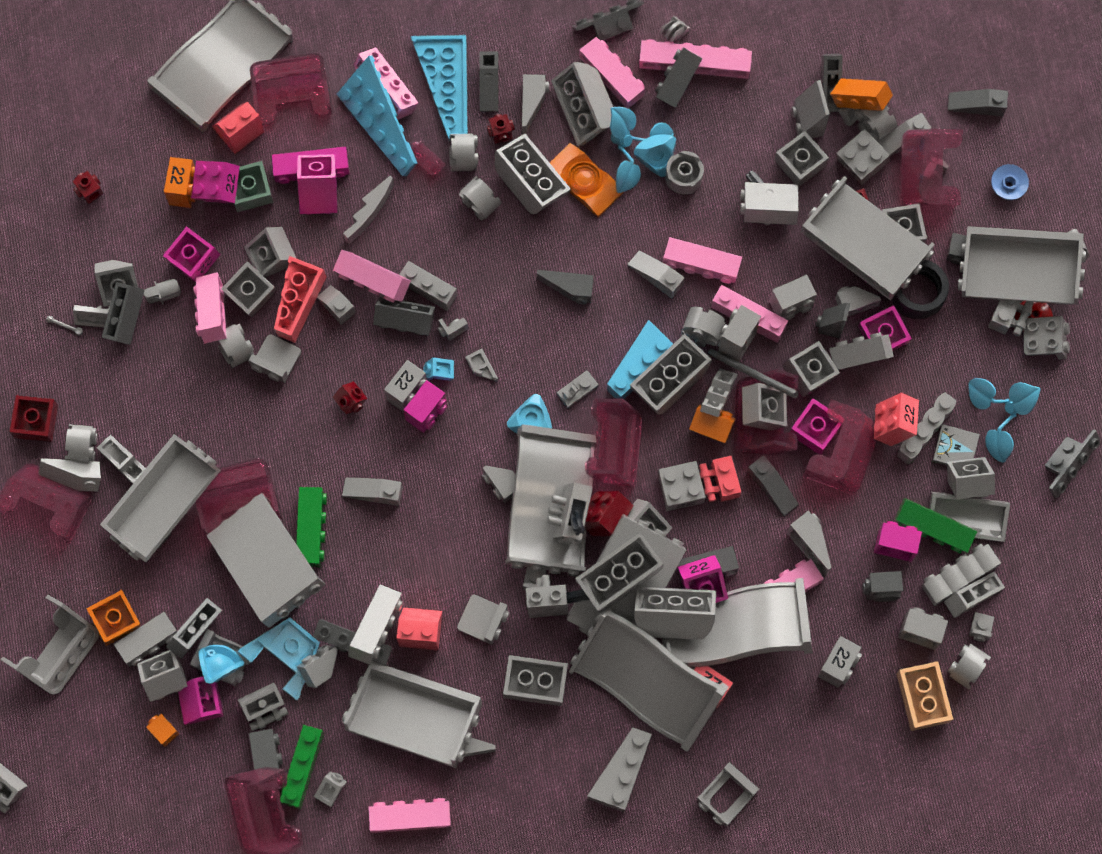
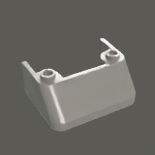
M47 595L45 598L58 607L53 615V623L59 627L56 634L37 660L27 656L22 658L17 665L5 657H2L1 660L48 693L57 694L63 689L95 644L99 632L97 628L65 604Z

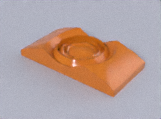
M571 143L550 162L552 167L571 188L570 193L598 218L624 193H618L616 191V181L594 164L586 153Z

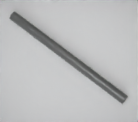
M714 349L708 351L709 356L793 398L798 396V391Z

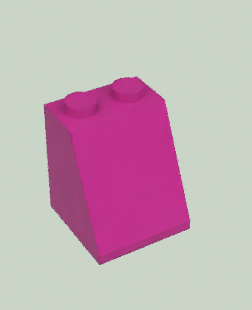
M335 154L297 155L300 214L337 213Z

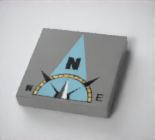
M942 424L932 462L947 465V462L973 459L980 434Z

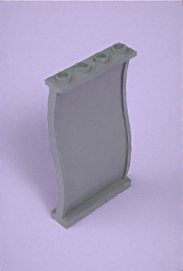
M230 0L203 29L170 57L154 77L151 76L147 80L149 88L204 133L208 129V125L225 105L266 69L289 42L292 43L294 41L292 30L287 25L283 26L280 24L278 18L272 13L269 15L258 2L255 3L252 0Z
M522 424L517 430V466L505 564H509L512 568L516 569L530 567L531 571H542V569L549 570V573L552 574L566 572L568 576H579V574L586 571V567H584L586 530L582 534L581 541L569 545L558 543V539L553 538L555 525L547 523L549 516L556 518L558 516L549 514L548 508L549 506L560 508V504L552 503L551 499L553 495L562 497L564 485L575 482L592 487L594 449L597 435Z
M803 578L795 579V582L759 584L727 592V600L715 603V621L711 632L704 639L662 638L663 646L688 667L721 664L768 652L804 651L805 654L813 653Z
M608 607L605 612L600 611L595 619L597 622L596 626L592 625L586 634L589 638L587 641L584 639L578 648L580 650L579 655L576 653L570 662L572 667L569 673L576 672L603 687L641 720L668 738L682 745L681 748L688 751L729 686L723 682L718 684L688 667L648 633L623 617L611 612V607Z

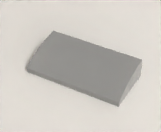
M931 491L929 509L977 531L975 538L1005 542L1010 509L1009 502L976 497L960 500L956 499L954 494Z

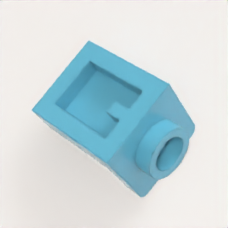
M440 358L428 360L423 367L427 380L430 381L435 378L451 381L454 379V360Z

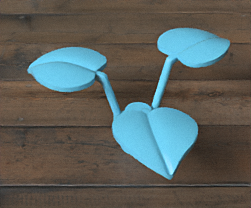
M611 107V141L619 145L618 149L629 159V161H623L617 170L616 191L622 193L636 186L641 175L640 167L634 164V160L624 147L630 146L632 140L642 142L645 139L630 135V130L636 126V115L633 111L624 107ZM657 123L650 131V137L660 134L674 135L673 130L666 123Z
M974 378L969 382V396L975 407L987 409L990 407L991 402L1005 403L1006 412L1011 414L998 427L997 431L989 430L985 439L986 447L992 457L1000 462H1006V459L1013 451L1014 442L1008 432L1001 430L1011 419L1016 417L1017 413L1026 415L1033 410L1040 394V387L1022 382L1015 383L1009 390L1010 400L993 399L996 389L992 383L985 379Z

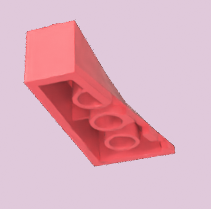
M291 256L288 259V268L285 274V283L281 293V302L278 307L274 330L278 337L295 343L327 276L322 268Z

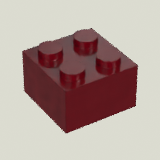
M16 395L10 426L11 435L18 439L52 442L58 410L56 401L49 398Z
M597 491L591 497L584 529L592 536H611L622 515L628 516L634 505L619 491Z

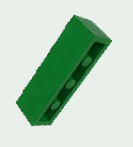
M299 487L296 544L311 567H321V562L325 560V551L322 550V543H325L326 533L322 531L323 524H326V512H323V505H327V493H324L322 487Z
M907 498L903 499L894 518L898 521L899 526L905 528L906 526L916 527L918 531H922L921 536L925 538L927 535L934 537V542L940 545L947 543L951 545L950 549L960 554L962 551L968 553L977 534L975 529Z
M303 725L279 801L282 805L301 810L323 740V730Z

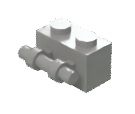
M999 300L988 328L1006 334L1011 326L1015 328L1013 334L1020 336L1021 332L1026 328L1028 316L1032 314L1034 302L1026 301L1025 305H1021V301ZM1016 312L1021 313L1019 320L1013 319Z
M274 683L238 699L248 721L256 719L255 722L249 724L252 731L258 728L261 730L266 727L265 725L275 720L276 722L282 720L281 717L288 714L285 707L280 710L277 709L284 702ZM269 711H272V714L267 715L263 718L261 717V715Z
M0 763V810L5 814L10 809L9 805L18 800L28 785Z

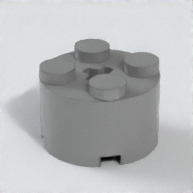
M887 105L883 111L858 109L854 113L859 121L857 124L859 130L863 131L866 129L876 141H879L897 127V122L894 115L890 116L888 114L889 108Z
M473 133L450 134L449 160L451 171H474V169H477L478 153H475L477 135H473Z
M682 151L673 155L668 160L665 178L667 186L679 194H693L702 183L704 166L700 158L692 152Z
M477 176L458 194L462 199L461 201L468 208L471 207L474 214L481 221L486 219L502 204L498 197L496 199L493 197L494 192Z
M691 307L681 335L685 334L687 337L695 340L694 343L701 347H705L706 344L716 346L719 341L720 332L724 327L725 319L714 311L709 310L707 313L703 312L701 307Z
M233 324L226 328L227 338L218 340L220 342L218 347L227 363L231 365V368L249 360L251 355L254 354V348L250 341H245L243 335L245 333L240 324Z
M69 424L65 444L68 456H65V460L86 463L95 461V452L92 446L97 444L96 428H93V426Z
M972 644L969 647L964 645L959 653L961 656L959 662L954 661L948 670L951 673L950 678L969 690L971 688L969 685L970 681L975 683L985 668V658L987 660L991 658Z

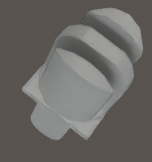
M673 16L670 22L660 28L659 32L661 35L666 33L664 38L670 39V42L676 39L680 41L689 32L690 27Z
M174 279L161 283L154 281L155 286L145 289L144 296L148 303L161 301L163 305V301L179 296L181 289Z

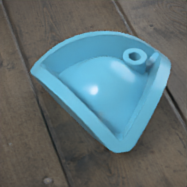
M666 134L648 137L636 146L634 155L652 172L660 177H664L668 160L673 156L676 138Z
M533 394L513 413L507 421V426L510 430L517 433L518 428L522 424L552 429L549 413L540 395Z
M209 645L199 650L200 665L206 683L217 682L244 665L240 655L229 647Z

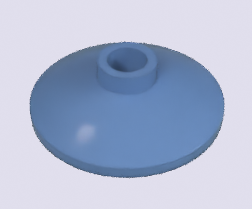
M1006 164L995 170L991 178V185L999 197L1006 200H1015L1026 193L1029 179L1022 168ZM1009 182L1012 184V186L1008 187L1006 186V183Z

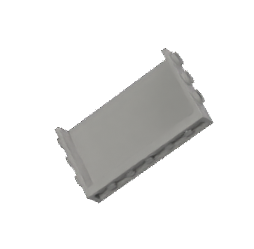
M844 176L840 181H835L829 195L826 193L821 198L819 207H814L809 212V218L802 225L801 233L891 301L901 288L905 289L911 282L909 279L911 275L918 274L923 267L921 263L924 260L928 261L934 254L932 250L935 244L931 242L929 246L849 187L846 184L847 178Z
M968 226L966 244L962 243V255H965V259L960 263V273H963V279H959L958 290L962 291V297L1078 305V299L1083 297V287H1079L1080 281H1084L1085 269H1081V263H1085L1086 251H1082L1084 234Z
M174 434L100 525L111 534L109 538L119 544L135 560L141 558L147 562L221 470L215 466L217 462L189 440L185 443Z
M261 493L255 496L247 505L238 509L229 519L224 520L207 537L260 621L270 628L280 619L287 617L297 606H301L311 595L318 593L326 584L316 575L271 507L270 499Z
M623 514L596 563L641 532L664 566L659 573L639 587L666 588L686 551V548L683 547L684 543L676 538L670 540L666 538L667 534L657 528L653 531L648 528V523L640 519L637 522ZM636 589L611 606V612L637 626L634 617ZM591 600L576 602L568 613L567 620L579 626V630L587 634L592 625L596 626L597 622L595 619L600 612Z
M372 661L364 677L361 676L358 681V690L351 697L349 711H345L342 722L345 730L456 768L458 762L461 763L465 755L463 750L466 744H470L473 727L478 725L480 718L478 714L482 707L481 697Z

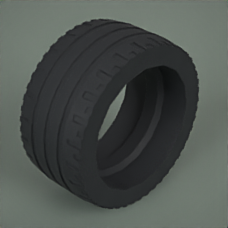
M924 260L921 263L923 267L918 274L925 275L934 282L938 291L937 297L929 304H914L904 296L902 289H900L892 298V302L895 308L906 317L912 319L931 317L942 308L949 292L947 276L939 265L930 260Z

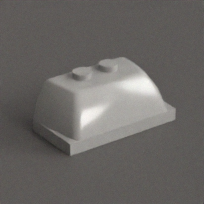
M573 62L551 80L578 146L585 145L599 133L610 128V108L613 105L597 69L588 64Z
M526 134L496 150L495 168L497 174L530 214H537L548 205L570 193L571 188Z
M684 334L630 384V388L658 415L663 414L704 376L712 359Z
M640 532L575 579L600 612L613 606L655 576L663 568L664 564Z
M638 587L636 588L634 612L637 627L652 637L704 639L711 632L715 621L716 591Z

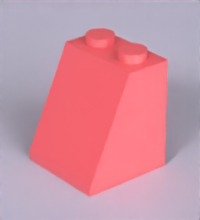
M248 102L239 105L212 126L234 154L264 133L259 114Z
M403 608L399 617L397 631L399 647L438 650L442 611Z

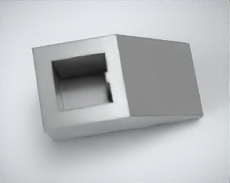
M484 466L482 477L487 484L491 483L494 487L493 493L498 500L502 499L504 503L512 499L516 476L513 470Z
M321 646L317 649L318 652L316 654L302 659V663L297 666L308 687L316 688L331 678L338 651L336 646Z

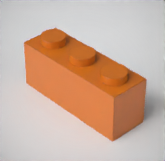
M840 79L830 93L838 108L883 111L893 96L886 81Z

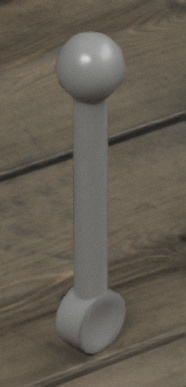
M47 316L46 318L48 323H55L72 330L78 336L83 334V330L80 327L74 328L53 319L52 316Z

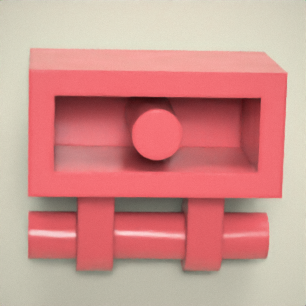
M732 456L712 460V470H708L706 463L699 465L701 471L699 473L700 478L703 479L705 486L704 493L708 497L709 502L716 501L715 494L719 493L721 502L740 497L741 488ZM711 477L715 478L717 486H712Z

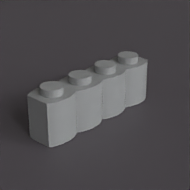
M946 392L938 396L932 408L925 413L921 422L917 424V435L903 441L898 450L897 457L906 464L912 463L917 458L921 449L928 444L932 435L938 431L943 421L951 414L956 405V400Z
M982 544L972 549L973 553L967 556L964 554L956 559L957 563L953 566L948 564L940 569L941 573L937 576L931 574L924 579L925 583L921 587L934 606L1000 566L1001 562L989 544L985 546Z

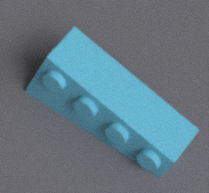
M649 320L607 383V391L619 403L633 392L630 384L673 345Z

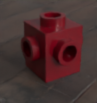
M497 114L489 119L487 131L489 137H493L495 144L512 139V131L515 128L512 119L509 120L507 114Z
M89 171L78 174L72 181L75 186L73 188L74 192L79 198L83 197L87 204L103 195L99 186L101 182L95 174L91 175Z
M354 381L342 385L332 397L345 414L359 412L364 407V402L368 399Z

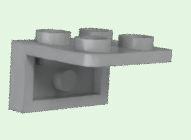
M1062 316L1027 318V325L1024 330V353L1027 356L1055 354L1059 360L1067 359V353L1070 351L1069 342L1067 341V335L1070 333L1069 323H1066Z
M270 334L266 337L257 355L252 354L248 361L251 369L258 373L263 372L272 380L285 383L301 354V349Z
M472 595L457 628L463 633L492 645L494 640H498L502 630L499 628L502 622L505 623L509 616L508 605L502 602L498 605L477 595Z

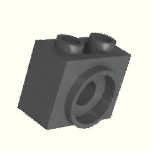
M902 572L870 573L867 579H865V583L862 584L863 595H866L867 600H874L876 602H889L901 599V593L903 592Z

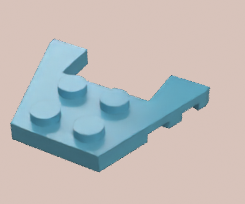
M289 617L240 648L237 652L252 663L262 649L266 648L295 672L283 690L292 698L298 700L305 681L297 666L302 663V659L316 654L320 642Z

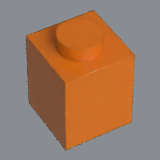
M162 714L152 717L148 722L149 725L146 727L164 747L180 734Z

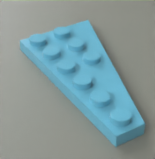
M466 35L411 36L448 139L450 134H468Z
M373 55L364 60L336 95L400 174L407 176L417 165V160L410 144L404 137V129L402 125H399L396 118L397 112L387 89L384 88L381 82V74L376 70Z

